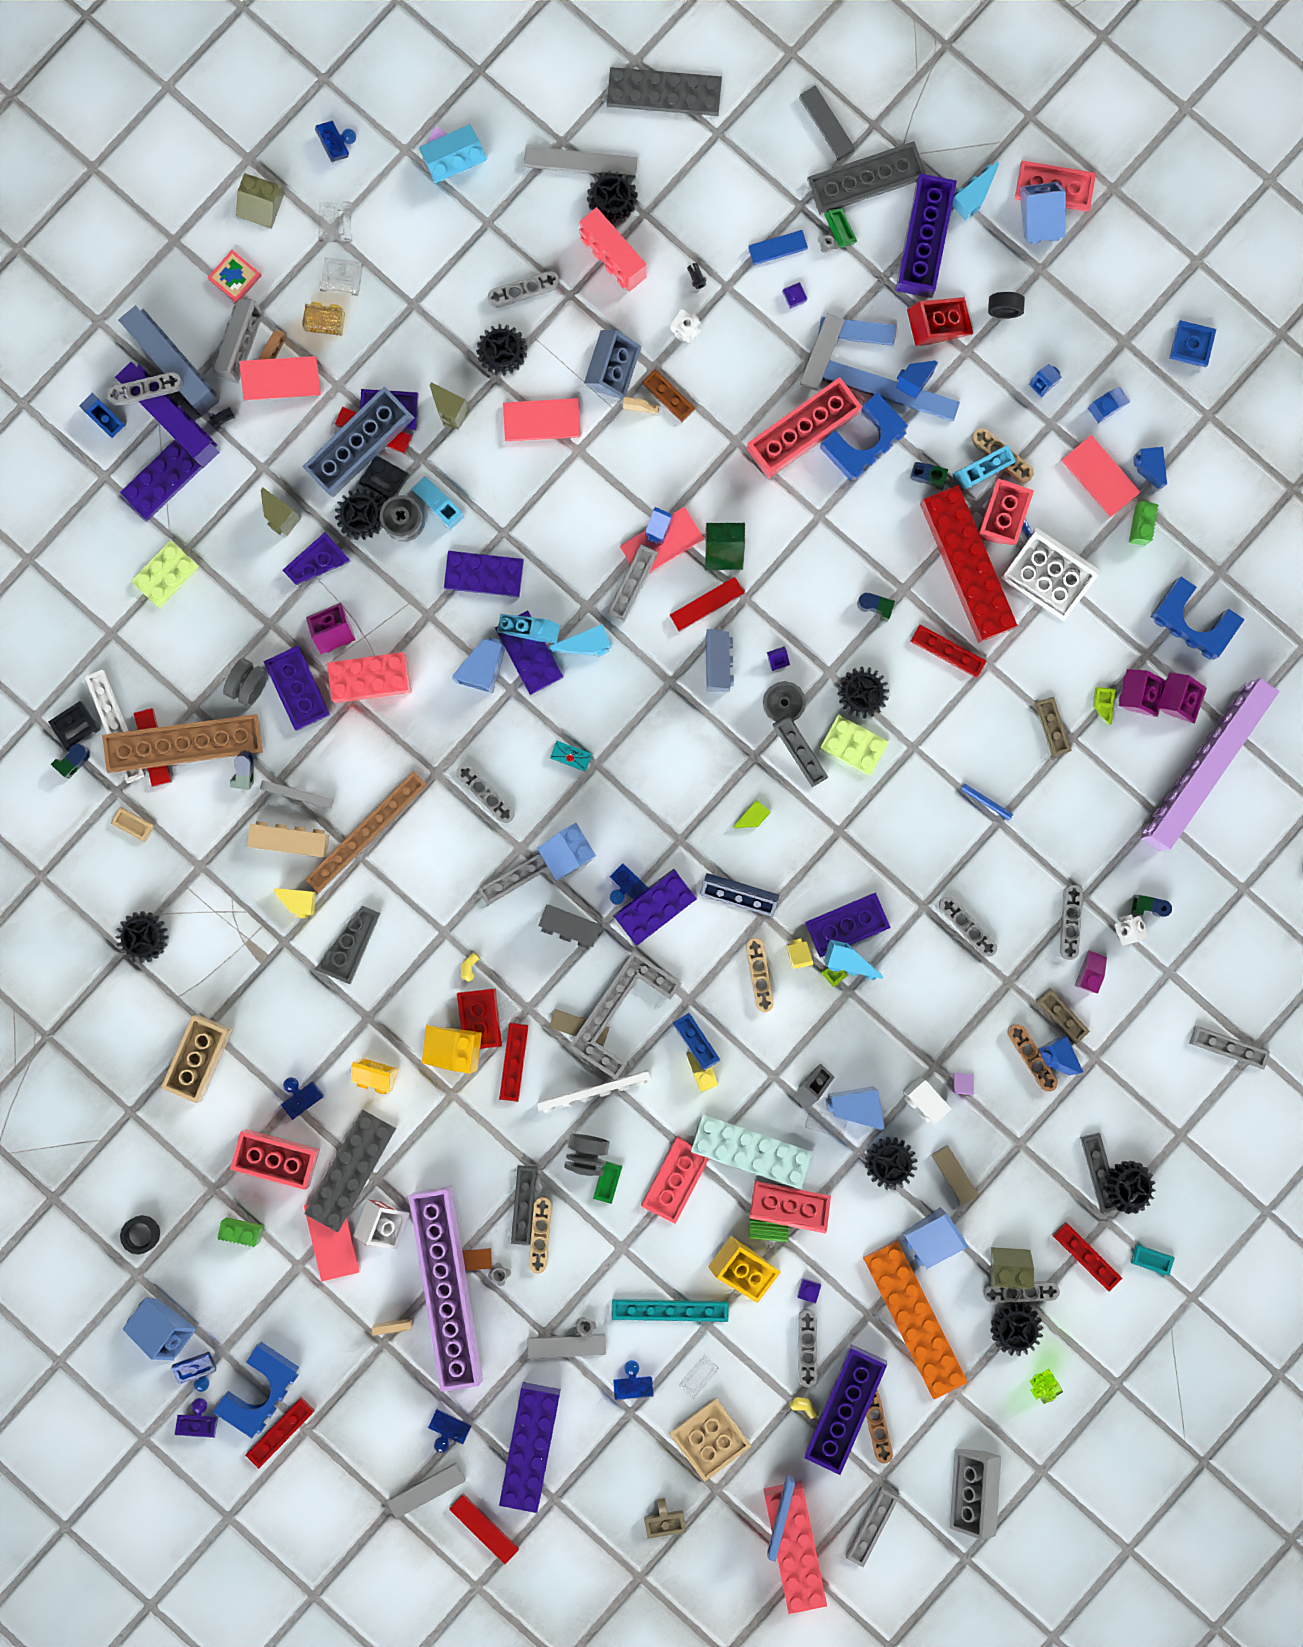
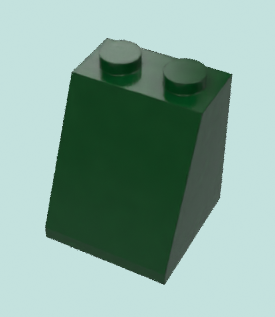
M706 523L705 570H743L745 523Z

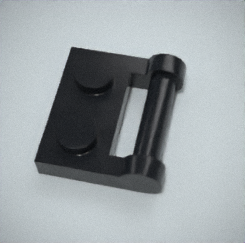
M377 455L361 477L359 485L367 486L388 500L399 494L409 477V473ZM374 476L394 488L389 491L371 481L370 478Z
M82 701L77 702L48 721L67 751H69L71 746L88 735L101 730ZM83 723H88L89 726L70 739H67L65 736Z

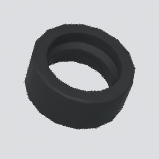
M1015 292L994 293L989 296L988 314L1003 319L1019 317L1024 314L1025 297Z
M145 1215L135 1216L127 1221L120 1233V1240L124 1249L137 1255L144 1254L154 1248L160 1238L159 1225L154 1219ZM135 1224H145L151 1231V1240L145 1246H136L130 1240L129 1232Z

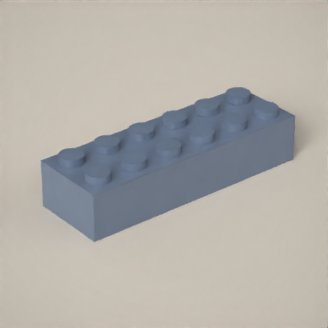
M135 305L118 319L164 374L174 372L180 376L183 381L180 392L201 416L219 402L215 398L217 393L144 308L140 311ZM172 378V383L175 385V382L177 381L174 378Z
M384 386L302 467L328 495L335 497L415 417Z

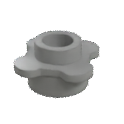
M832 232L818 237L823 253L838 249L839 245Z
M495 1263L493 1271L488 1274V1278L497 1283L498 1286H503L506 1278L511 1275V1270L505 1269L501 1263Z
M585 1317L579 1318L577 1327L574 1329L575 1335H581L586 1340L591 1339L592 1332L597 1327L594 1321L591 1322Z

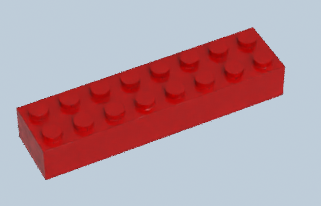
M959 485L923 499L920 506L977 642L981 643L1013 630L1018 626Z

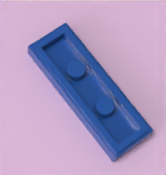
M803 230L748 245L753 266L808 249Z
M690 1013L673 1022L674 1027L703 1071L720 1062L719 1056Z

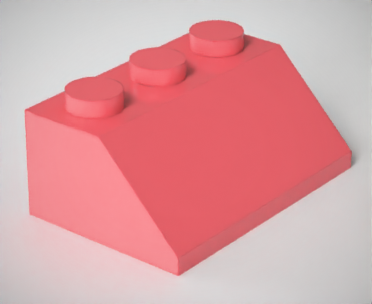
M997 479L992 486L978 529L981 539L997 544L1016 545L1034 490Z

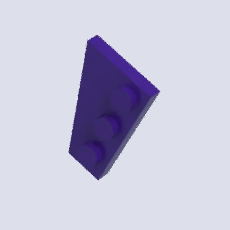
M361 389L360 409L380 390ZM390 391L415 417L406 427L417 431L419 393Z
M324 532L282 571L295 585H299L351 561Z

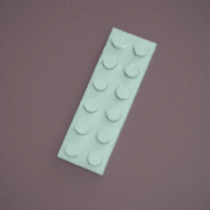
M704 1114L701 1117L690 1151L800 1190L802 1189L813 1153Z

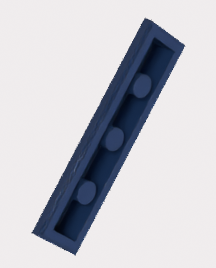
M709 873L705 875L700 892L701 896L771 917L774 916L779 901V894Z

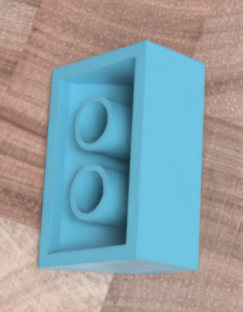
M471 124L419 147L435 184L487 160Z

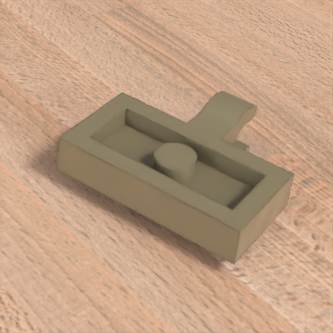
M665 1498L657 1499L659 1514L644 1516L648 1539L686 1532L683 1510L667 1513Z

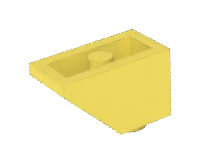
M274 888V893L291 913L297 914L298 918H308L309 915H314L316 892Z
M800 938L791 940V944L786 945L791 968L796 969L813 965L807 941L802 942Z
M692 1052L687 1053L686 1055L700 1092L718 1086L712 1067L703 1071Z

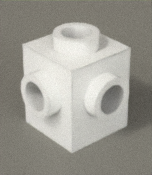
M683 309L680 310L671 323V331L683 342L687 341L690 343L692 338L696 339L701 332V329H699V318L693 313L688 314Z
M1132 914L1121 917L1120 922L1115 923L1116 934L1120 938L1122 946L1139 942L1148 937L1145 923L1140 915L1132 917Z

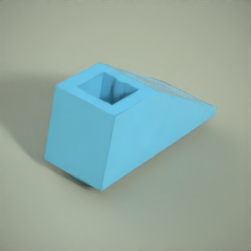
M998 161L994 165L989 164L982 171L983 174L979 177L974 176L968 182L967 187L964 189L961 187L954 193L952 206L965 221L980 210L999 166Z
M425 476L411 489L450 530L464 518L463 513Z
M501 614L497 633L557 644L560 625L549 619Z
M835 940L829 941L824 958L828 969L836 972L844 970L853 976L862 974L871 980H876V978L883 979L879 970L848 943Z

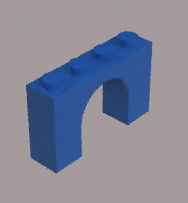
M878 392L863 405L861 410L878 430L879 440L874 447L867 450L854 449L836 430L820 445V449L850 481L854 477L858 479L865 472L864 468L868 464L872 466L879 459L877 456L880 453H887L893 447L892 443L896 439L900 441L907 434L905 431L908 425Z
M1181 576L1174 581L1150 617L1154 619L1158 626L1169 629L1173 636L1184 639L1189 647L1200 650L1205 658L1214 660L1220 657L1245 619L1232 610L1227 609L1222 612L1208 632L1192 630L1184 620L1183 610L1186 602L1197 587Z
M263 1342L256 1346L246 1363L261 1372L268 1379L271 1387L269 1399L262 1404L252 1405L228 1391L213 1412L250 1438H253L256 1433L260 1435L266 1426L263 1422L267 1417L271 1418L277 1409L274 1405L278 1400L282 1401L288 1392L285 1390L288 1384L293 1385L299 1376L296 1373L299 1369L297 1365Z

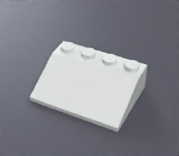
M1036 527L1001 579L1065 621L1098 577L1099 569Z

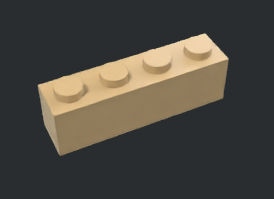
M256 821V825L250 824L247 847L327 858L330 835L324 834L325 830L313 829V832H306L304 827L294 826V830L287 829V825L275 824V827H269L267 822Z

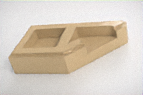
M624 397L623 409L658 414L659 407L648 404L646 400Z

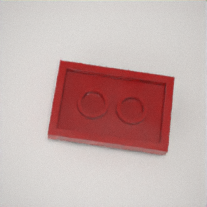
M496 988L458 992L457 1000L461 1030L481 1032L480 1049L501 1047L502 1040Z

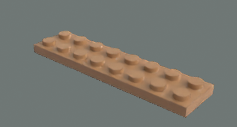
M258 714L102 735L108 774L235 757L243 750L250 751L252 754L263 753Z

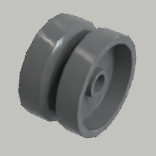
M396 495L389 498L380 510L382 527L392 539L399 542H409L416 539L422 533L425 526V517L414 499L406 495Z
M241 658L230 671L224 684L223 694L233 700L238 697L239 703L251 707L257 701L266 685L269 675L268 670L260 666L254 668L251 661Z
M787 681L777 682L769 687L763 698V709L768 718L774 722L788 714L793 721L797 720L804 712L806 705L805 695L801 688ZM786 699L788 705L782 706L781 700Z

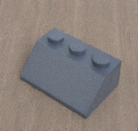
M601 330L584 384L597 392L624 399L641 350V345L617 330Z
M706 630L707 692L730 691V686H734V675H730V667H733V656H730L729 649L733 648V637H729V632Z

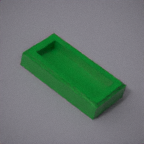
M842 208L829 210L824 214L840 248L854 245L857 242Z
M606 1161V1165L602 1166L605 1169L604 1175L599 1176L593 1199L612 1204L622 1165Z

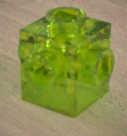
M1049 1368L1042 1373H1037L1029 1380L1033 1387L1030 1389L1036 1400L1040 1398L1043 1404L1054 1401L1058 1395L1063 1393L1060 1384Z

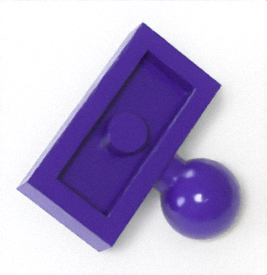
M197 1398L192 1402L191 1408L194 1416L177 1415L174 1435L215 1438L218 1417L202 1416V1413L207 1409L205 1399Z

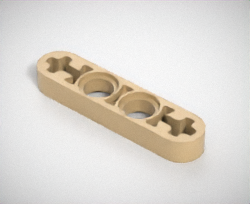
M984 428L977 429L971 438L972 443L985 455L991 453L990 447L992 445H997L999 448L1006 446ZM981 434H983V435H984V438H983V439H984L985 441L981 440V441L979 442V441L977 440V438H978L977 435L980 436ZM990 439L992 442L989 443L987 448L984 447L986 445V442H988ZM1012 451L1016 460L1015 465L1012 467L1008 466L1004 470L1020 483L1029 482L1034 475L1033 468ZM1018 464L1021 465L1016 472L1013 471L1018 466ZM1028 471L1027 476L1021 477L1022 472Z
M752 938L747 941L746 951L755 1002L760 1011L769 1012L773 1008L774 1002L764 945L760 939ZM752 941L760 944L757 952L758 954L762 953V957L751 959L750 955H755L754 950L749 948L752 945ZM761 960L764 967L761 971L753 969L754 961ZM759 979H764L767 982V987L764 990H759L756 987V982ZM769 991V995H765L766 1001H770V1004L767 1005V1009H764L763 1006L759 1005L762 1002V996L758 997L757 993Z
M540 1196L536 1199L533 1210L529 1268L536 1274L544 1272L547 1266L552 1203L546 1196ZM542 1200L548 1205L544 1209V1215L548 1214V1217L543 1215L536 1216V1213H541V1207L537 1206V1204H540ZM544 1220L547 1223L546 1229H537L536 1222ZM538 1239L545 1242V1247L542 1250H538L534 1246V1242ZM533 1252L536 1254L545 1253V1256H540V1263L544 1264L540 1266V1269H536V1265H533L537 1260V1255H533Z

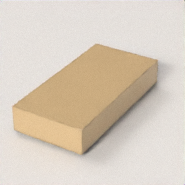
M119 807L111 821L112 825L143 842H146L155 826L123 807Z
M413 1318L374 1324L371 1328L372 1335L411 1330L414 1325Z

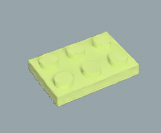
M170 540L131 582L161 608L198 570L199 566Z
M838 714L820 749L870 776L888 741Z

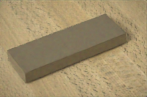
M1054 697L1035 702L1034 704L1052 757L1072 751Z
M1051 988L1036 1000L1040 1007L1074 1044H1077L1090 1032Z
M555 1009L549 1028L576 1036L587 1019ZM606 1026L596 1043L604 1046L610 1027Z
M948 1145L931 1154L962 1206L979 1196Z

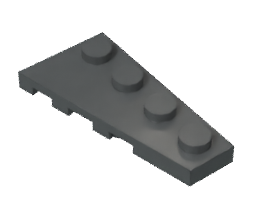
M362 906L314 970L351 984L381 913Z

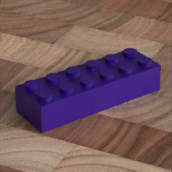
M919 174L895 291L928 298L933 297L936 290L957 180Z
M132 362L115 376L121 384L151 377L140 364L135 366ZM157 382L151 383L150 391H157L159 384ZM133 387L131 389L132 396L140 394V387ZM169 394L138 401L203 468L220 453L215 448L218 445Z
M850 1345L806 1448L805 1459L841 1475L887 1367L886 1360L857 1346Z
M526 1382L522 1383L499 1506L538 1513L561 1389Z

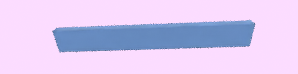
M829 360L822 378L823 380L833 382L840 377L848 388L872 396L878 392L885 400L950 421L955 420L960 404L959 401L924 390L914 399L897 389L898 382L831 360Z

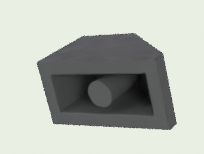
M820 1064L799 1086L792 1097L807 1110L820 1099L835 1077Z

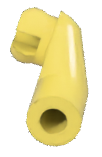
M474 952L461 964V977L467 982L474 979L472 966L479 960V957Z
M796 1397L794 1400H791L790 1407L792 1410L806 1411L810 1419L818 1415V1412L808 1398Z

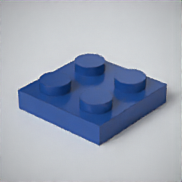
M1179 320L1169 359L1207 367L1216 329Z

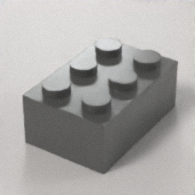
M546 904L538 925L542 927V932L553 935L555 932L560 934V939L571 942L573 939L578 941V946L589 949V946L594 947L602 927L598 923Z

